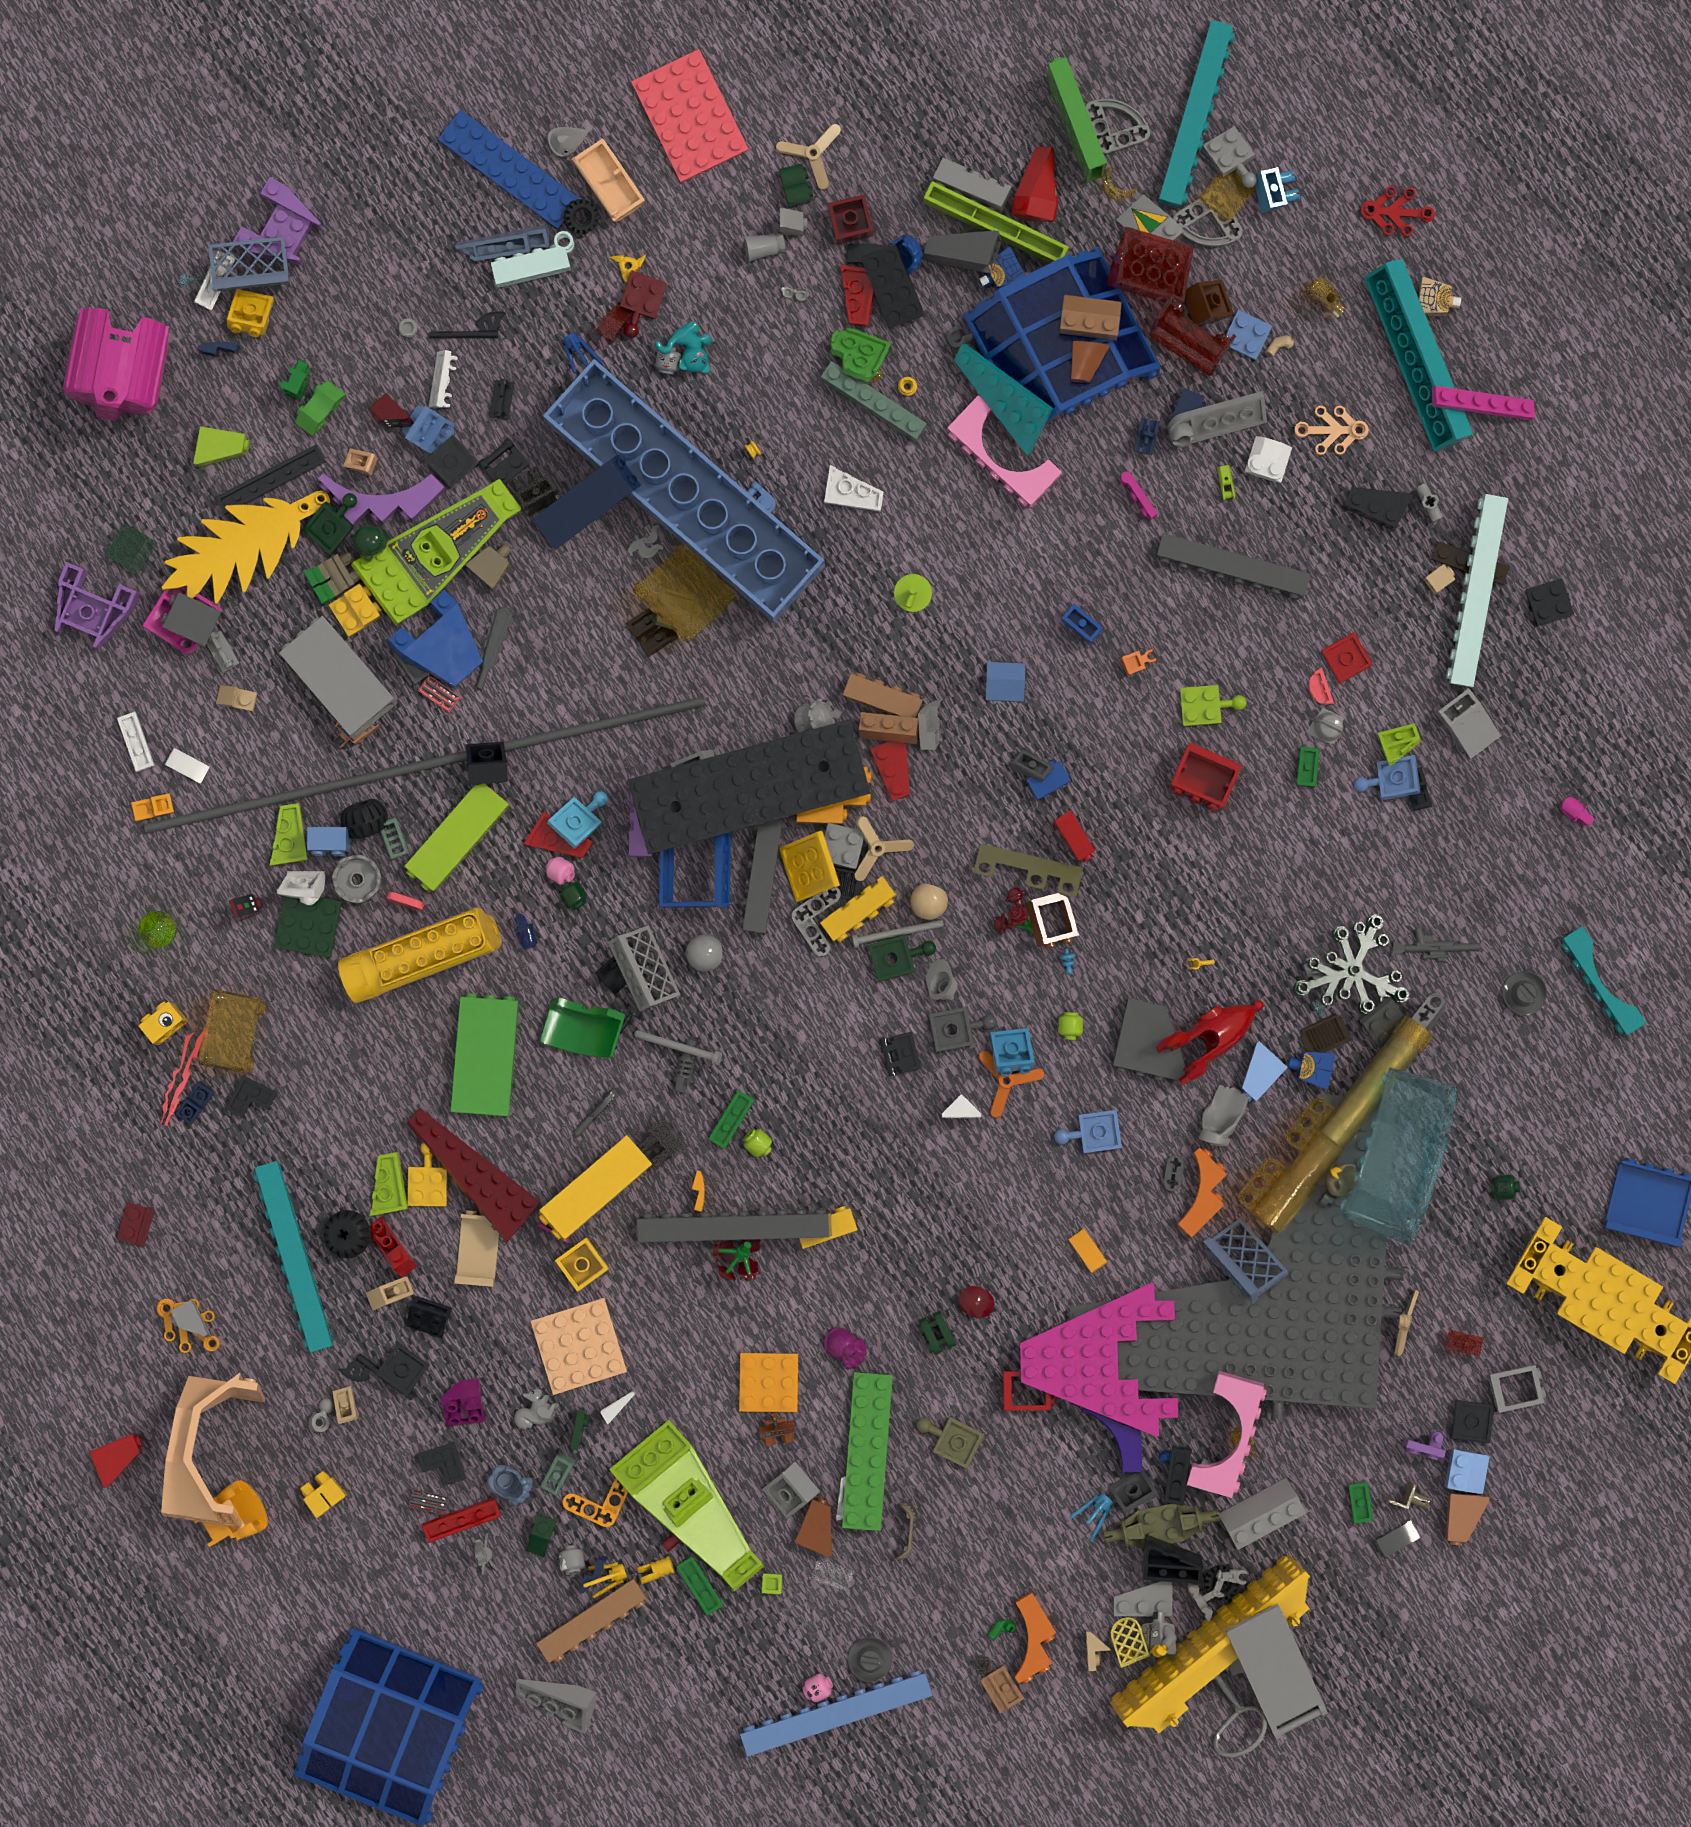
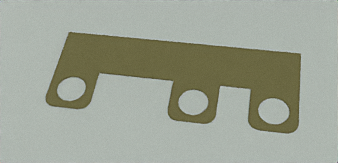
M980 843L974 868L975 873L989 877L993 876L996 863L1028 870L1026 884L1030 887L1045 888L1047 876L1050 875L1060 878L1058 886L1060 894L1072 897L1077 895L1083 868ZM981 863H988L991 866V870L987 873L981 872L979 865ZM1031 876H1040L1042 883L1040 885L1032 884L1030 881ZM1063 884H1073L1074 891L1071 893L1065 892L1062 888Z

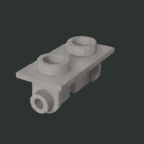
M221 630L217 633H211L206 644L224 673L238 665L239 661Z

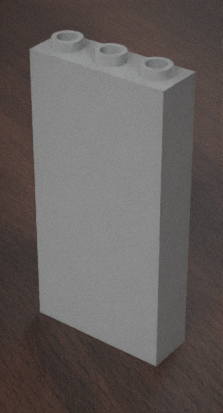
M323 616L314 619L310 627L300 631L296 639L291 643H286L282 647V651L279 652L354 740L398 703Z

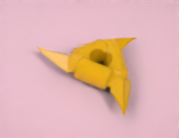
M646 254L637 260L631 257H624V255L609 258L619 262L622 278L627 283L630 271H637L638 267H641ZM631 263L632 267L630 269H626L625 264Z

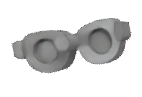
M789 287L781 288L783 297L786 299L796 296V300L803 302L809 297V293L806 291H797Z

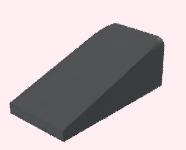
M1023 749L1012 761L1013 770L1040 781H1044L1054 769V766Z

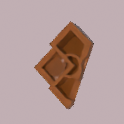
M1073 341L1071 382L1090 383L1109 350V345Z

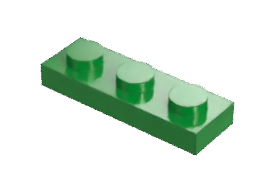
M738 1090L710 1135L709 1140L725 1149L755 1100Z
M693 1555L676 1566L707 1616L724 1605Z

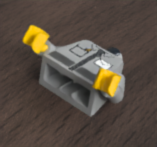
M1153 1612V1623L1142 1625V1632L1150 1654L1147 1658L1154 1659L1176 1655L1177 1637L1175 1626L1164 1622V1612ZM1137 1642L1133 1648L1139 1649L1141 1643ZM1126 1648L1122 1653L1127 1654L1129 1649ZM1132 1650L1129 1656L1134 1658L1137 1652Z

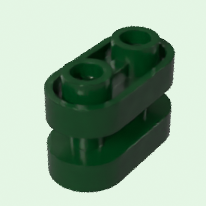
M940 1310L933 1313L934 1320L928 1322L927 1318L924 1317L919 1320L920 1324L917 1325L921 1335L926 1334L928 1342H926L929 1352H934L935 1355L942 1352L940 1348L942 1345L947 1344L949 1349L956 1346ZM937 1326H939L943 1337L936 1339L932 1331Z

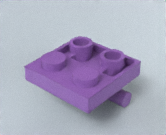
M1433 1432L1430 1435L1428 1445L1405 1438L1402 1446L1406 1447L1407 1452L1417 1455L1420 1452H1424L1425 1457L1438 1460L1439 1457L1444 1458L1446 1450L1441 1449L1443 1435L1440 1432Z

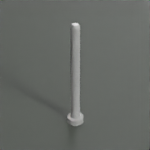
M936 920L859 937L855 934L852 935L854 948H858L859 944L940 928L944 924L943 920Z
M639 1030L634 1032L636 1038L712 1060V1064L719 1065L722 1058V1052L719 1051L712 1053Z

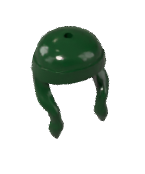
M363 526L354 534L353 545L356 551L365 557L367 562H371L374 556L381 554L385 550L389 536L386 530L381 531L374 526Z

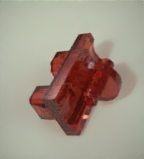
M1449 1330L1445 1349L1480 1357L1484 1337Z

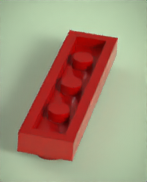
M495 1497L424 1522L422 1523V1529L428 1543L499 1518L501 1517V1512Z

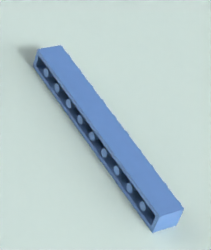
M916 1670L909 1673L910 1677L903 1679L902 1676L891 1679L892 1683L884 1685L883 1682L872 1685L873 1689L868 1691L862 1688L854 1691L855 1695L847 1697L844 1694L836 1697L834 1702L829 1703L826 1700L817 1703L818 1707L810 1709L809 1706L798 1710L799 1713L792 1715L791 1712L780 1716V1720L774 1722L773 1719L762 1721L761 1726L749 1725L744 1727V1731L740 1733L747 1757L933 1696L926 1673Z

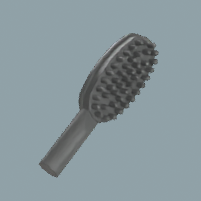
M614 1088L602 1098L590 1115L576 1128L574 1133L578 1137L591 1124L594 1118L598 1120L604 1114V1111L608 1109V1106L610 1107V1103L612 1104V1101H615L614 1098L618 1097L619 1094Z

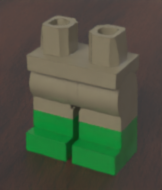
M349 552L341 556L336 554L320 565L304 571L324 606L355 587L356 583L361 580L355 570L349 572L347 566L354 562Z

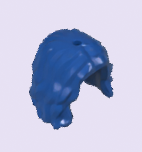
M903 234L900 238H896L890 246L898 245L910 275L921 264L923 252L916 238Z

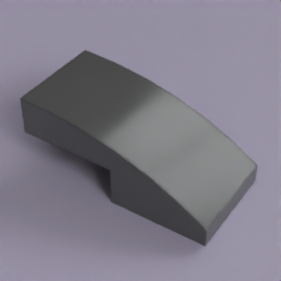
M1408 1521L1393 1531L1375 1540V1543L1385 1558L1416 1541L1420 1536L1412 1522Z

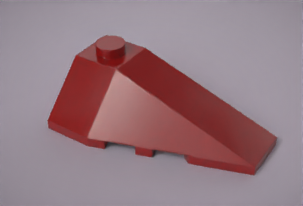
M1036 147L1016 191L1011 211L1012 215L1021 220L1055 222L1058 197L1055 194L1057 182L1054 180L1055 157L1053 147Z

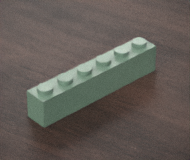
M832 361L821 376L822 382L915 443L918 441L927 427L926 422L860 379L844 374L842 367Z

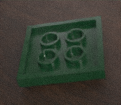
M284 896L274 947L331 958L342 901L320 897L314 904L306 905L300 902L298 898Z

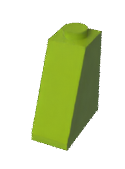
M200 426L193 464L196 467H202L244 456L245 451L249 450L250 440H247L246 434Z

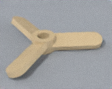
M832 124L809 147L780 141L776 144V150L779 153L807 158L810 161L818 187L825 190L829 187V180L821 159V153L839 135L841 131L840 126ZM816 151L817 154L815 156H811L810 152Z
M864 816L858 817L856 824L868 843L869 850L855 872L856 880L863 881L878 856L883 855L885 852L909 851L914 847L913 841H881L868 819Z
M1417 1290L1413 1291L1405 1314L1400 1315L1399 1333L1394 1352L1396 1356H1401L1404 1351L1407 1333L1412 1321L1411 1314L1419 1293Z

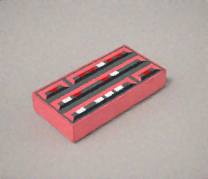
M431 676L427 677L418 690L449 713L461 698Z

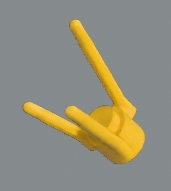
M617 1562L606 1564L604 1569L612 1568L609 1570V1575L587 1582L583 1586L588 1587L608 1579L614 1581L594 1594L593 1598H596L616 1585L624 1583L623 1580L627 1579L623 1563L619 1565ZM589 1566L588 1569L594 1570L595 1566Z

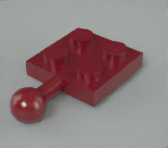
M633 270L630 271L619 305L620 308L633 312L630 323L624 327L626 337L635 338L638 335L639 328L637 324L640 315L656 319L667 286L666 282Z

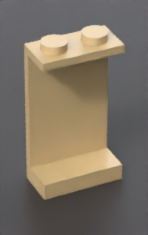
M466 1210V1214H461L457 1274L454 1283L494 1287L499 1233L493 1230L491 1223L485 1216L477 1215V1211Z

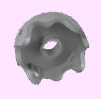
M362 855L341 859L332 876L336 893L344 900L352 903L369 901L378 893L381 886V873L378 866L371 859ZM356 874H360L363 877V881L359 885H355L352 881L353 876Z

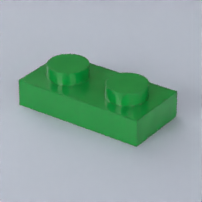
M1300 747L1296 785L1316 787L1319 748Z
M1368 1482L1348 1484L1353 1523L1373 1521Z

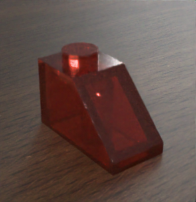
M620 302L607 313L596 329L599 335L612 344L633 315V312L620 308Z

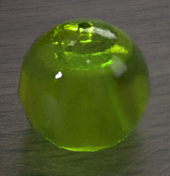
M164 911L149 912L142 918L138 927L141 940L151 948H164L174 940L177 933L174 919Z

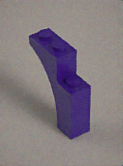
M1082 1407V1412L1098 1419L1113 1435L1120 1451L1122 1473H1142L1141 1430L1126 1424L1122 1425L1121 1422Z

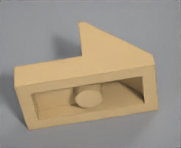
M220 685L216 704L253 712L258 693L238 689L234 686Z
M349 1386L332 1391L338 1424L358 1419L359 1412L355 1405L352 1387Z
M1086 1630L1088 1671H1096V1666H1100L1099 1654H1095V1651H1109L1111 1649L1090 1630Z

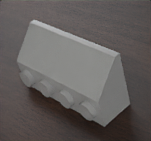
M1284 1478L1218 1515L1233 1544L1239 1550L1306 1514V1511L1287 1478Z

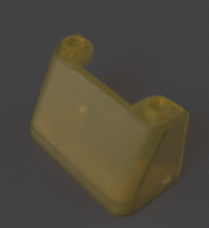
M214 989L199 1055V1065L248 1074L249 1071L253 1070L254 1060L251 1059L250 1054L257 1020L265 1012L266 1003H263L264 999Z

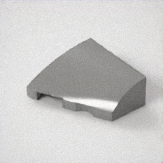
M940 700L929 703L918 713L921 750H936L939 744L940 719L937 709L940 706Z

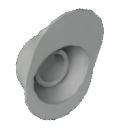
M1322 708L1306 732L1326 743L1334 744L1342 734L1343 718L1334 712Z
M938 959L931 964L926 975L929 995L933 1000H953L958 983L952 975L948 962L944 959Z

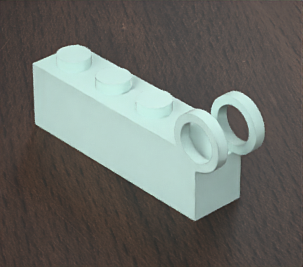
M561 231L556 234L554 238L555 244L551 245L550 249L543 250L538 248L532 250V253L529 254L517 253L512 258L500 257L495 259V262H491L497 288L571 271L567 253L571 252L574 248L572 235L567 231ZM568 238L570 243L566 247H561L558 245L559 240Z

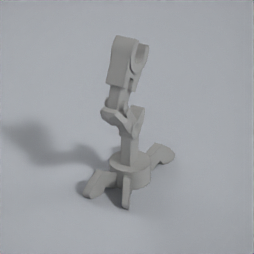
M488 1533L485 1535L484 1544L480 1539L475 1540L474 1537L471 1538L475 1544V1557L478 1560V1565H482L481 1575H484L485 1564L488 1561L498 1571L499 1569L491 1560L493 1552L487 1547Z
M1229 1569L1226 1572L1219 1570L1216 1574L1217 1582L1214 1589L1203 1596L1199 1593V1586L1188 1584L1190 1593H1193V1597L1207 1621H1210L1213 1611L1206 1602L1214 1597H1224V1594L1220 1592L1224 1581L1241 1585L1246 1584V1580L1239 1579V1575L1247 1574V1570Z

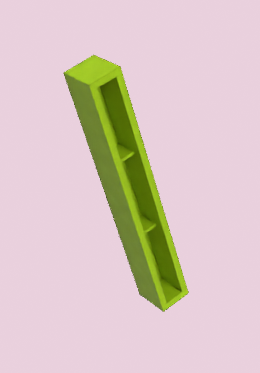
M933 181L924 196V204L982 232L999 231L1003 242L1049 264L1066 256L1068 253V246Z

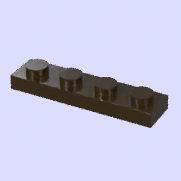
M1438 541L1431 560L1469 573L1470 566H1467L1469 554L1472 555V553ZM1496 562L1493 582L1504 585L1510 567Z

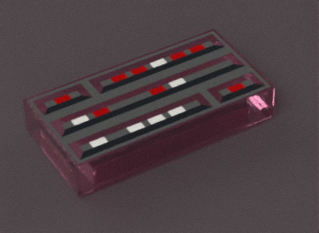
M412 1488L408 1508L446 1515L451 1496Z

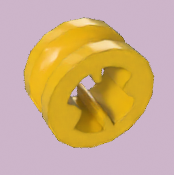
M752 440L749 445H744L753 460L756 455H761L760 450Z

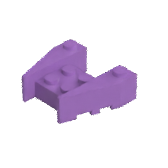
M269 177L261 191V195L264 199L277 205L260 236L241 226L233 242L285 237L287 262L302 265L303 262L301 258L296 256V253L312 225L321 230L323 227L286 185ZM273 242L268 249L277 255L282 249L281 242ZM254 244L249 251L258 257L264 248L260 244ZM235 246L243 252L246 251L241 246ZM266 251L261 258L273 260L275 256Z
M66 562L58 583L59 593L57 597L58 606L55 631L62 633L65 625H70L96 636L93 647L100 649L133 612L141 593L119 584L112 601L81 589L88 571Z

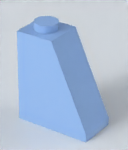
M1260 1041L1255 1044L1241 1086V1090L1248 1096L1249 1102L1251 1100L1256 1102L1288 1068Z

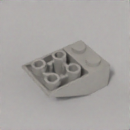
M1469 688L1436 713L1437 717L1470 759L1501 736L1483 706Z

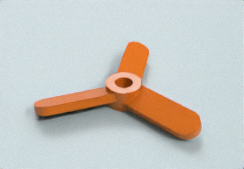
M982 1051L978 1056L982 1064L999 1081L998 1090L991 1109V1115L995 1118L1002 1116L1012 1086L1041 1080L1044 1077V1071L1041 1068L1031 1069L1029 1073L1025 1074L1016 1072L1002 1076L1000 1073H995L993 1058L989 1052ZM1005 1077L1010 1079L1009 1084L1003 1083Z

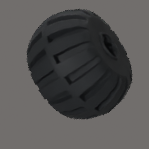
M368 799L352 804L341 813V827L348 828L349 837L352 839L369 837L386 828L387 825L384 826V823L386 824L388 820L387 810L377 799Z
M342 1210L333 1214L328 1219L324 1227L323 1238L327 1248L334 1255L341 1258H353L362 1254L368 1247L371 1239V1229L365 1217L358 1212ZM344 1231H347L348 1235L344 1238L342 1234H344Z

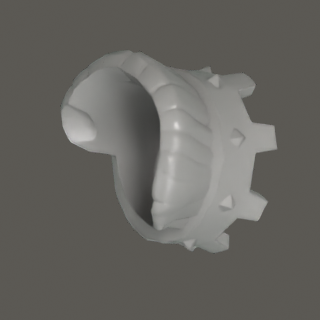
M817 699L811 704L804 703L795 712V728L798 733L834 724L835 718L839 719L842 712L838 709L833 711L830 707L832 703L830 701L822 702V699Z

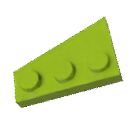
M300 803L280 806L270 866L307 861L308 854Z
M399 1152L379 1155L370 1216L408 1209Z

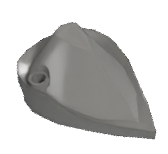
M571 127L554 128L547 136L549 147L557 157H569L584 141L589 130Z

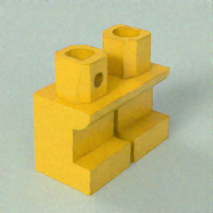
M324 1471L315 1476V1479L321 1485L316 1490L310 1482L300 1488L305 1496L303 1500L316 1518L320 1517L348 1495L334 1477L330 1478Z

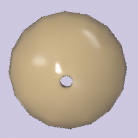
M922 883L912 892L910 903L912 910L918 917L932 920L944 914L948 905V897L941 888Z

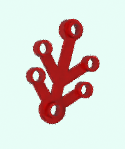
M1393 186L1387 187L1385 193L1376 201H1366L1361 207L1362 216L1365 219L1374 220L1385 236L1393 234L1394 226L1386 223L1380 215H1387L1401 230V234L1404 237L1412 235L1413 227L1406 225L1399 216L1420 218L1425 223L1431 222L1435 216L1433 208L1429 206L1423 207L1421 210L1400 208L1408 200H1412L1415 197L1416 192L1411 187L1405 189L1404 194L1389 207L1380 206L1388 199L1395 197L1397 190ZM1393 190L1394 195H1389L1387 191ZM1411 191L1413 196H1407L1406 192ZM1372 207L1374 212H1368L1367 208ZM1429 211L1431 216H1425L1424 212ZM1390 227L1392 231L1387 233L1385 228ZM1409 228L1410 234H1406L1404 229Z

